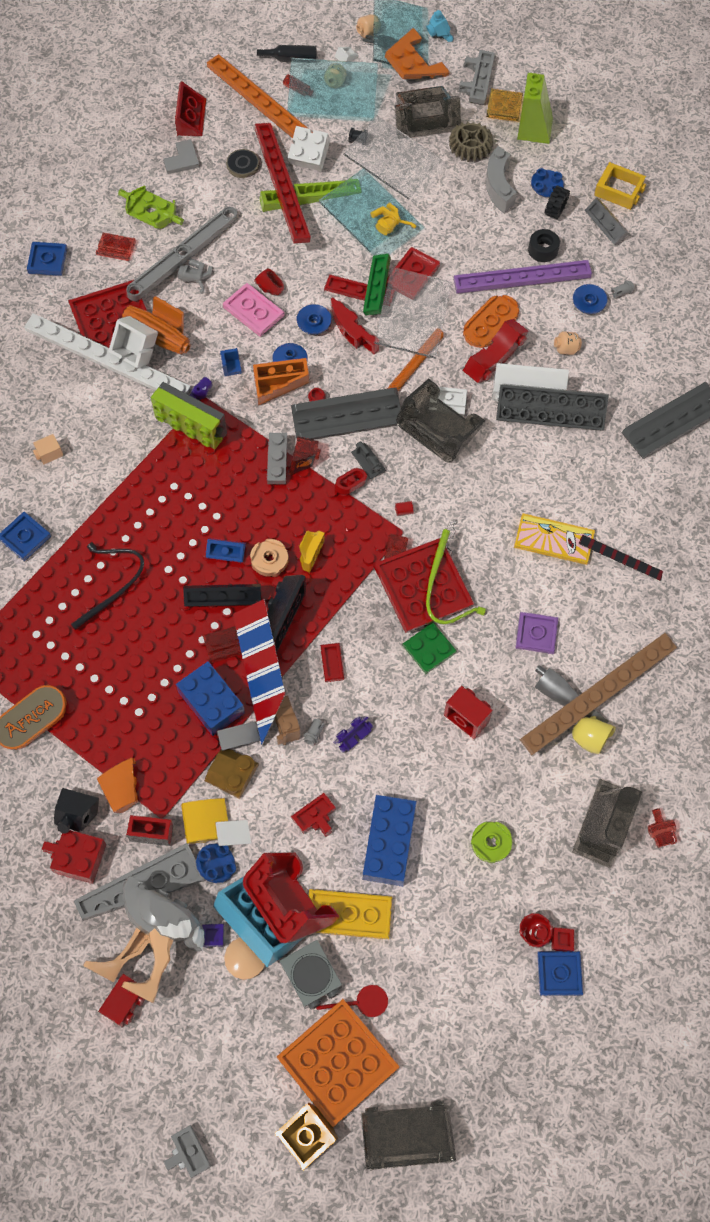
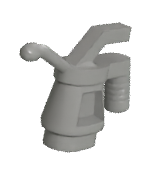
M191 258L189 265H180L178 279H181L183 282L199 283L201 287L200 293L203 294L205 290L201 281L211 277L213 266H209L208 271L203 274L205 263Z

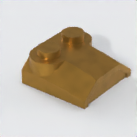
M231 749L220 750L211 764L204 781L240 799L259 763L250 756L239 754Z
M311 1103L306 1104L275 1133L302 1166V1170H305L338 1139L335 1130Z

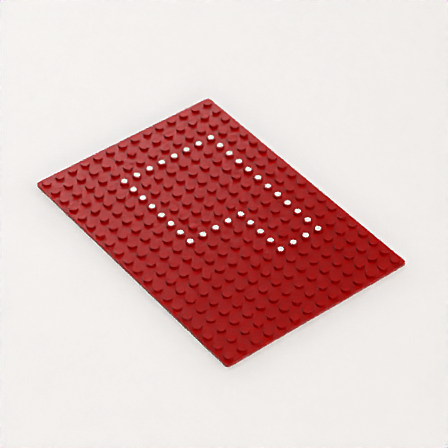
M208 398L200 399L199 401L225 415L227 434L222 438L223 440L217 448L206 447L199 440L189 438L184 432L172 429L0 610V694L15 705L40 686L50 685L59 689L66 697V711L61 720L47 731L101 773H105L127 759L134 758L136 764H133V775L137 780L135 786L137 800L159 818H164L221 750L218 734L211 735L178 693L176 683L208 661L244 706L245 714L224 729L244 724L254 712L233 616L234 613L250 605L184 606L183 587L192 585L261 584V600H265L268 611V603L277 593L275 590L278 582H282L284 576L304 575L306 578V594L277 652L280 672L283 677L374 569V563L381 561L403 534L400 528L350 494L343 495L335 490V484L310 467L294 473L296 462L299 460L288 452L286 484H267L269 440ZM306 531H321L325 534V542L311 572L304 571L300 562L301 552L299 546ZM207 539L245 542L246 550L243 562L206 558ZM266 539L280 541L288 552L289 560L287 567L277 577L261 575L252 568L251 550L257 543L265 542ZM93 542L97 550L131 549L140 553L144 558V568L137 580L110 605L74 630L71 623L118 592L136 575L140 568V559L132 553H91L87 545ZM270 554L269 556H265L264 558H266L267 561L273 560V555Z

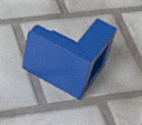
M238 349L220 351L224 377L242 374Z

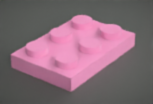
M248 283L223 302L224 309L259 337L284 317V311Z

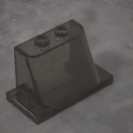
M444 86L396 93L395 120L398 140L451 132L452 129H455L456 125L460 126L461 124L459 95L450 97Z
M599 779L571 853L610 869L614 858L623 847L642 791L633 787H619Z

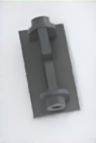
M362 441L356 444L357 448L351 451V453L370 479L386 471L367 444L362 443Z

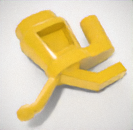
M391 203L370 213L372 218L381 214L384 215L375 225L376 229L383 235L392 233L399 223L416 228V224L401 220L398 208Z

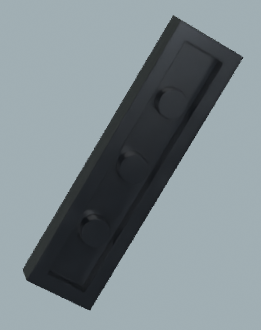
M261 584L184 586V606L253 605L261 601Z

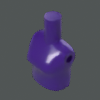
M203 377L193 387L189 396L197 400L205 399L213 386L212 382L207 377Z

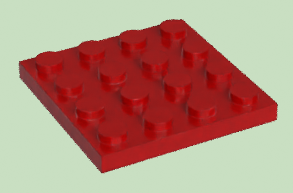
M134 280L68 300L82 336L109 348L117 319L122 318L124 310L129 305L147 311L142 298L138 301H132L127 297V286ZM134 289L131 290L130 293L135 295L138 294L139 291Z
M440 538L378 561L373 565L405 633L435 622L427 612L426 597L430 573ZM446 547L433 582L430 597L432 614L439 620L474 605Z

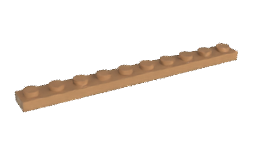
M666 633L662 634L519 740L532 756L677 648Z

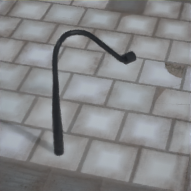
M93 542L87 545L91 553H132L140 559V568L136 575L118 592L71 623L74 630L110 605L137 580L144 568V558L140 553L131 549L97 550Z

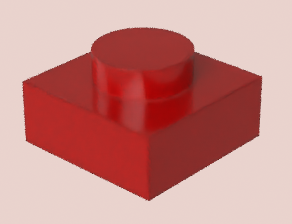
M554 927L551 950L573 952L574 929Z

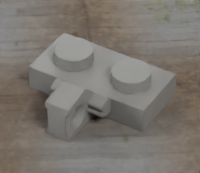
M191 1125L171 1136L176 1148L172 1150L174 1156L164 1161L168 1171L176 1166H179L180 1170L186 1167L192 1179L211 1167Z

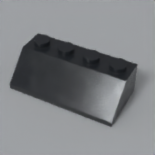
M304 575L284 576L283 581H279L276 586L275 592L277 593L275 597L271 598L268 603L267 614L276 654L306 594V578Z

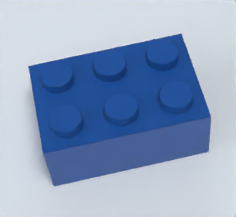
M208 661L176 683L178 693L212 736L216 735L218 730L224 729L245 714L243 704Z

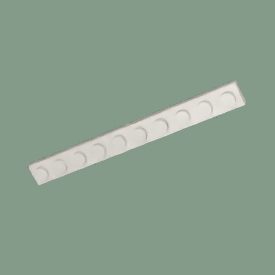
M32 313L24 326L25 331L155 391L162 382L186 394L191 390L190 385L147 365L136 368L124 361L125 358L120 359L108 352V347Z

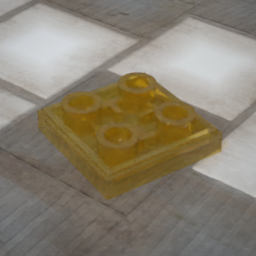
M491 88L486 117L518 121L523 93Z

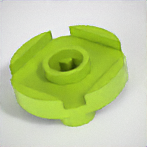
M483 822L476 827L472 834V850L484 862L491 864L500 862L509 855L512 849L511 833L502 823ZM495 838L496 846H488V841L486 839Z

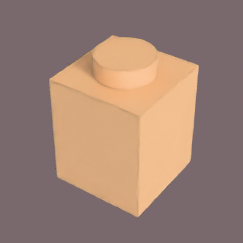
M54 434L33 442L35 447L33 453L37 461L41 459L43 465L63 456Z

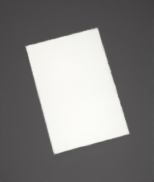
M248 820L215 822L219 846L251 844Z

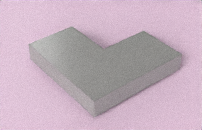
M191 139L176 142L178 155L163 159L167 174L199 168V162Z

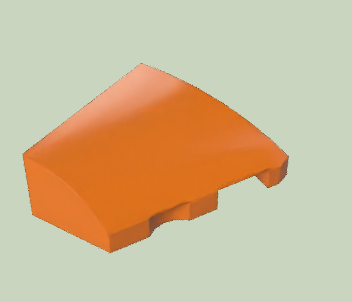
M134 758L121 762L97 778L114 813H123L138 802L135 790L137 780L133 775V764H136Z

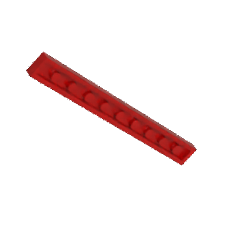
M257 123L254 129L293 244L309 243L311 236L271 123Z

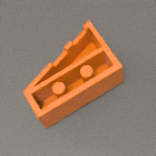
M306 358L253 365L258 406L309 383Z

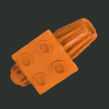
M154 296L152 313L131 305L124 310L122 318L130 316L158 331L155 341L156 345L180 355L189 351L191 347L190 339L183 334L184 312Z

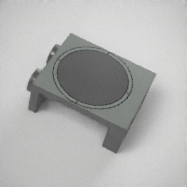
M318 940L280 960V964L299 996L304 1009L309 1007L310 1010H313L322 1004L320 1000L327 996L329 999H332L340 994L339 989L342 988V984Z

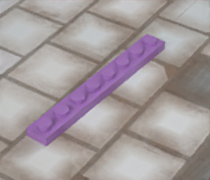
M582 260L454 275L453 280L457 294L591 278L592 272L589 261Z

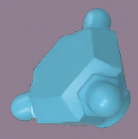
M437 10L432 15L426 29L432 38L437 36L452 42L453 36L450 34V26L442 12Z

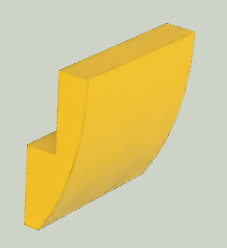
M225 798L182 803L181 808L187 844L218 840L215 822L228 821Z

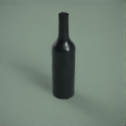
M278 45L274 49H257V56H271L283 62H316L317 46Z

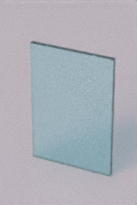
M374 0L373 61L391 65L384 57L386 51L414 28L422 37L420 43L413 45V47L428 65V31L426 29L428 25V8L398 0Z
M291 58L287 111L294 117L374 122L378 63Z
M364 168L319 200V203L373 256L387 253L391 255L393 251L424 229ZM391 203L398 208L400 219L416 224V228L399 223L392 233L383 235L376 229L375 225L384 215L381 214L372 218L370 213Z

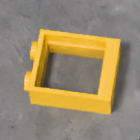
M609 162L596 185L594 196L631 210L633 205L638 204L640 199L639 193L643 194L647 184L644 183L646 176ZM611 177L635 185L636 187L632 195L607 186Z

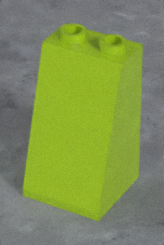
M528 73L517 140L549 144L553 115L545 76L543 74Z

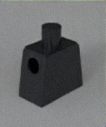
M62 788L54 811V824L57 826L58 831L64 834L68 833L70 829L78 832L83 831L98 813L99 798Z

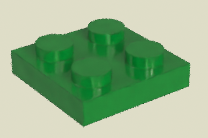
M431 623L402 643V646L425 674L457 652L434 623Z

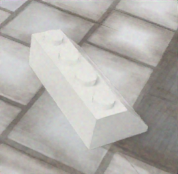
M497 363L493 381L492 400L498 402L500 384L567 390L569 370Z

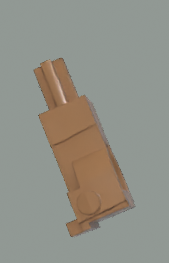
M287 695L284 696L275 715V721L279 730V735H277L278 745H286L288 742L300 739V727Z

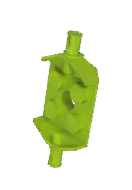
M145 185L131 192L123 189L118 191L119 196L126 198V213L150 226L163 229L169 223L175 222L181 226L184 222L183 218L175 215V200L171 203L147 191ZM150 208L156 209L154 212H147Z

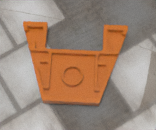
M414 28L385 53L384 57L402 79H421L422 76L434 78L436 75L447 77L450 73L442 62L428 66L418 54L413 45L420 43L422 37Z

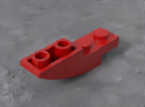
M332 297V316L342 335L356 349L362 345L375 355L379 351L378 339L374 335H370L363 326L358 325V316L354 311H350L341 301H337Z

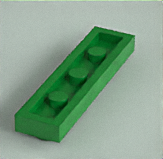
M389 253L374 255L372 258L363 307L365 316L382 313L391 261Z

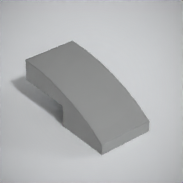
M255 721L217 731L221 750L260 741Z

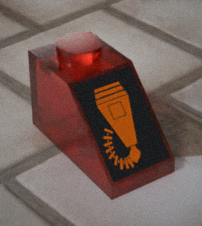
M300 436L297 437L289 474L293 475L313 467L315 459L319 460L321 449H318L319 441Z

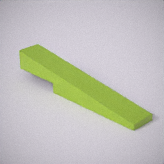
M358 180L293 185L299 205L362 193ZM275 190L260 191L259 200L263 212L281 209Z

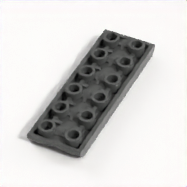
M707 382L700 384L627 426L621 433L642 459H645L710 421V385Z
M500 384L496 420L604 430L609 394Z
M397 387L291 405L297 441L403 423Z

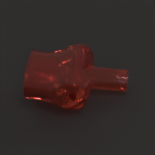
M660 808L652 810L655 823L648 825V833L654 839L657 848L678 843L674 820H663Z

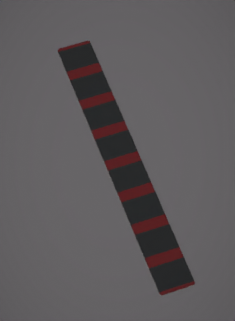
M582 535L579 541L580 545L661 581L662 570Z

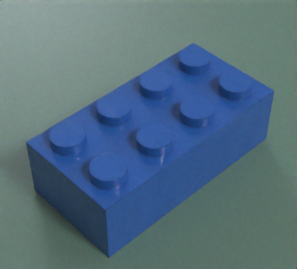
M376 795L362 880L403 887L416 801Z

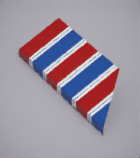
M263 599L233 614L262 746H264V739L285 696L265 600Z

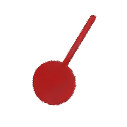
M368 985L359 991L357 1001L346 1003L349 1006L357 1005L359 1011L367 1017H377L385 1012L388 1006V997L381 987ZM337 1003L320 1005L316 1007V1009H330L333 1008Z

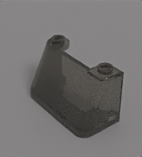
M428 378L404 400L396 422L402 430L443 461L451 463L483 427L485 420L474 413L469 414L466 419L438 399L440 389L436 383Z
M444 1101L431 1102L430 1107L378 1111V1107L365 1108V1113H361L365 1171L438 1163L446 1164L457 1161L449 1105H444Z

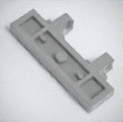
M479 50L478 57L465 58L464 68H470L475 74L473 81H460L458 92L470 95L469 102L485 104L495 56L494 52Z

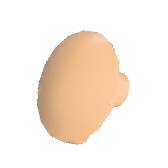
M241 937L232 941L226 949L224 955L225 966L234 977L241 980L252 979L263 970L265 964Z

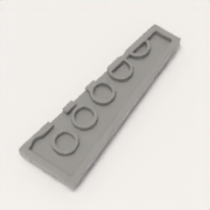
M186 843L74 900V903L84 921L125 907L122 898L123 884L128 876H132L140 881L139 889L154 891L160 889L166 893L203 882L205 879L198 872L196 859Z

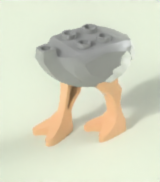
M128 876L123 884L122 898L127 916L136 929L126 947L114 960L106 962L85 961L83 966L114 982L122 966L129 959L140 955L147 944L150 943L154 955V965L150 978L145 982L139 983L124 982L121 987L154 1004L162 973L170 961L172 943L184 941L185 946L189 949L194 948L196 951H202L205 942L204 929L192 912L186 909V903L178 899L174 901L168 899L169 894L160 889L155 891L139 889L140 881L132 876Z

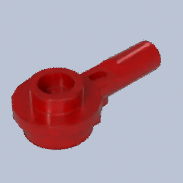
M313 388L308 394L309 402L326 399V394L321 388Z

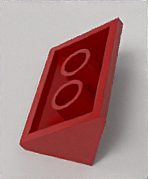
M182 81L179 82L175 114L177 136H202L206 98Z

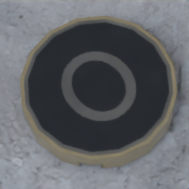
M239 149L230 153L227 157L226 165L231 175L237 178H247L258 171L259 159L253 151Z

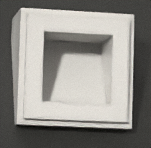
M338 47L335 57L343 65L359 57L350 47Z

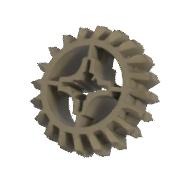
M467 121L466 124L461 122L460 126L456 125L455 129H452L449 136V147L452 154L455 153L456 158L461 156V161L467 158V162L473 159L475 163L476 158L481 161L483 157L486 158L490 154L493 147V134H491L490 129L486 128V125L482 126L481 122L479 124H475V121L473 123Z

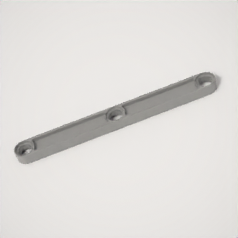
M230 206L221 210L130 283L126 289L127 297L132 301H138L176 271L180 265L186 263L237 220V210ZM232 213L234 216L227 217L226 214ZM180 251H186L187 254H186V255H180L179 252H180ZM135 289L138 290L139 293L134 295L131 294L130 291Z

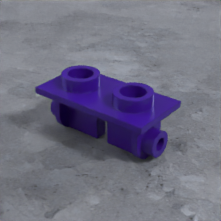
M358 716L350 723L352 726L348 730L343 729L336 735L337 739L333 743H340L339 749L343 753L345 751L349 752L358 743L354 736L357 735L362 740L372 731L373 725L369 721L365 722L368 717L360 718Z

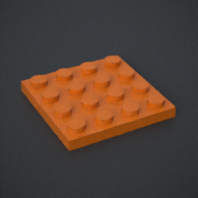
M344 999L339 1001L276 1057L332 1128L400 1068Z

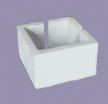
M296 126L292 139L294 144L291 143L288 154L289 163L322 171L330 143L328 133L313 130L312 133L311 129Z
M130 316L117 319L108 352L120 359L125 358L124 361L136 368L147 365L153 351L151 347L155 345L158 331Z

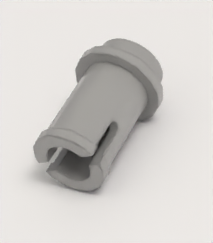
M626 280L623 284L611 288V292H614L612 295L616 299L626 293L631 294L634 290V284L632 281Z
M314 719L308 732L304 733V742L309 745L317 743L318 736L325 727L324 722L320 724L321 720Z

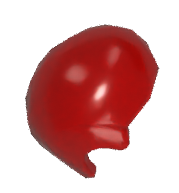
M531 913L522 919L519 933L527 944L532 947L541 948L549 944L552 939L553 926L545 916Z

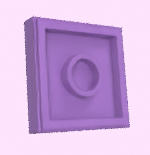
M520 612L515 648L554 654L558 617Z

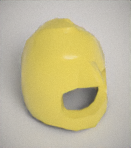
M596 716L585 717L574 725L572 737L583 749L599 755L607 739L614 734L616 727L596 719Z

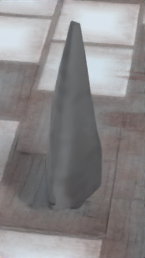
M540 665L536 668L535 672L542 677L535 688L547 697L566 706L579 696L567 681L551 668L546 670ZM596 710L586 715V717L596 716V719L605 723L609 722Z

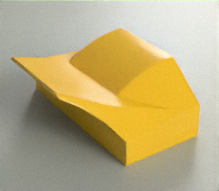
M306 531L299 546L301 552L300 562L304 571L311 572L325 542L324 532Z

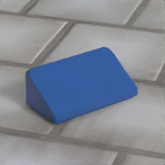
M209 538L207 539L206 558L243 562L246 543Z

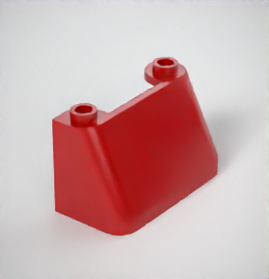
M296 852L263 853L243 878L244 889L281 943L294 942L333 925L340 917L330 905H322L317 910L297 881V878L302 873L303 864Z

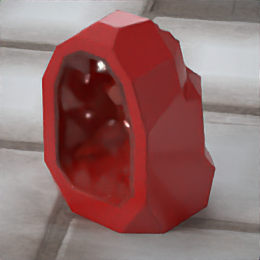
M269 268L262 271L254 279L256 285L264 293L279 295L284 290L282 280Z

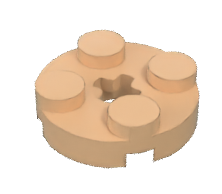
M266 539L265 542L257 543L252 548L250 554L252 568L264 576H279L287 567L289 560L285 546L275 539ZM270 554H272L273 560L267 561L266 558H264L265 556H269Z

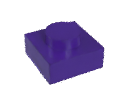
M202 924L205 939L203 947H224V924Z

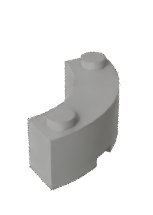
M497 146L488 161L486 190L493 204L505 214L515 204L517 191L508 184L504 175L509 167L511 154Z

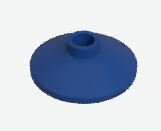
M585 284L574 291L573 303L581 312L595 314L605 308L607 295L599 286Z
M317 304L303 307L298 312L296 318L298 327L308 334H320L326 331L331 324L330 312L325 307Z
M295 343L280 345L274 351L272 357L273 362L301 358L308 359L305 349Z

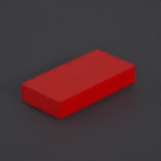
M340 643L320 645L325 682L344 680Z

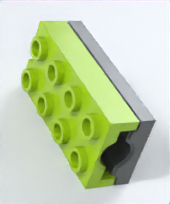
M162 382L150 397L154 408V415L158 421L169 424L174 430L184 432L191 439L199 440L206 447L210 446L216 449L223 440L222 438L227 434L225 415L165 382Z

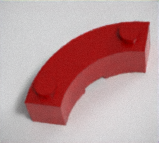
M514 319L504 321L499 331L492 338L493 343L487 349L483 348L470 356L462 371L477 383L484 380L488 381L496 370V364H504L516 349L525 343L526 335L529 331Z

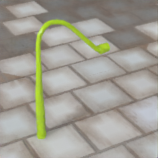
M443 529L441 534L442 536L430 573L426 597L427 612L431 619L439 624H451L475 611L477 614L484 616L486 608L478 606V608H473L446 621L439 620L432 614L430 608L431 591L450 531L447 529Z

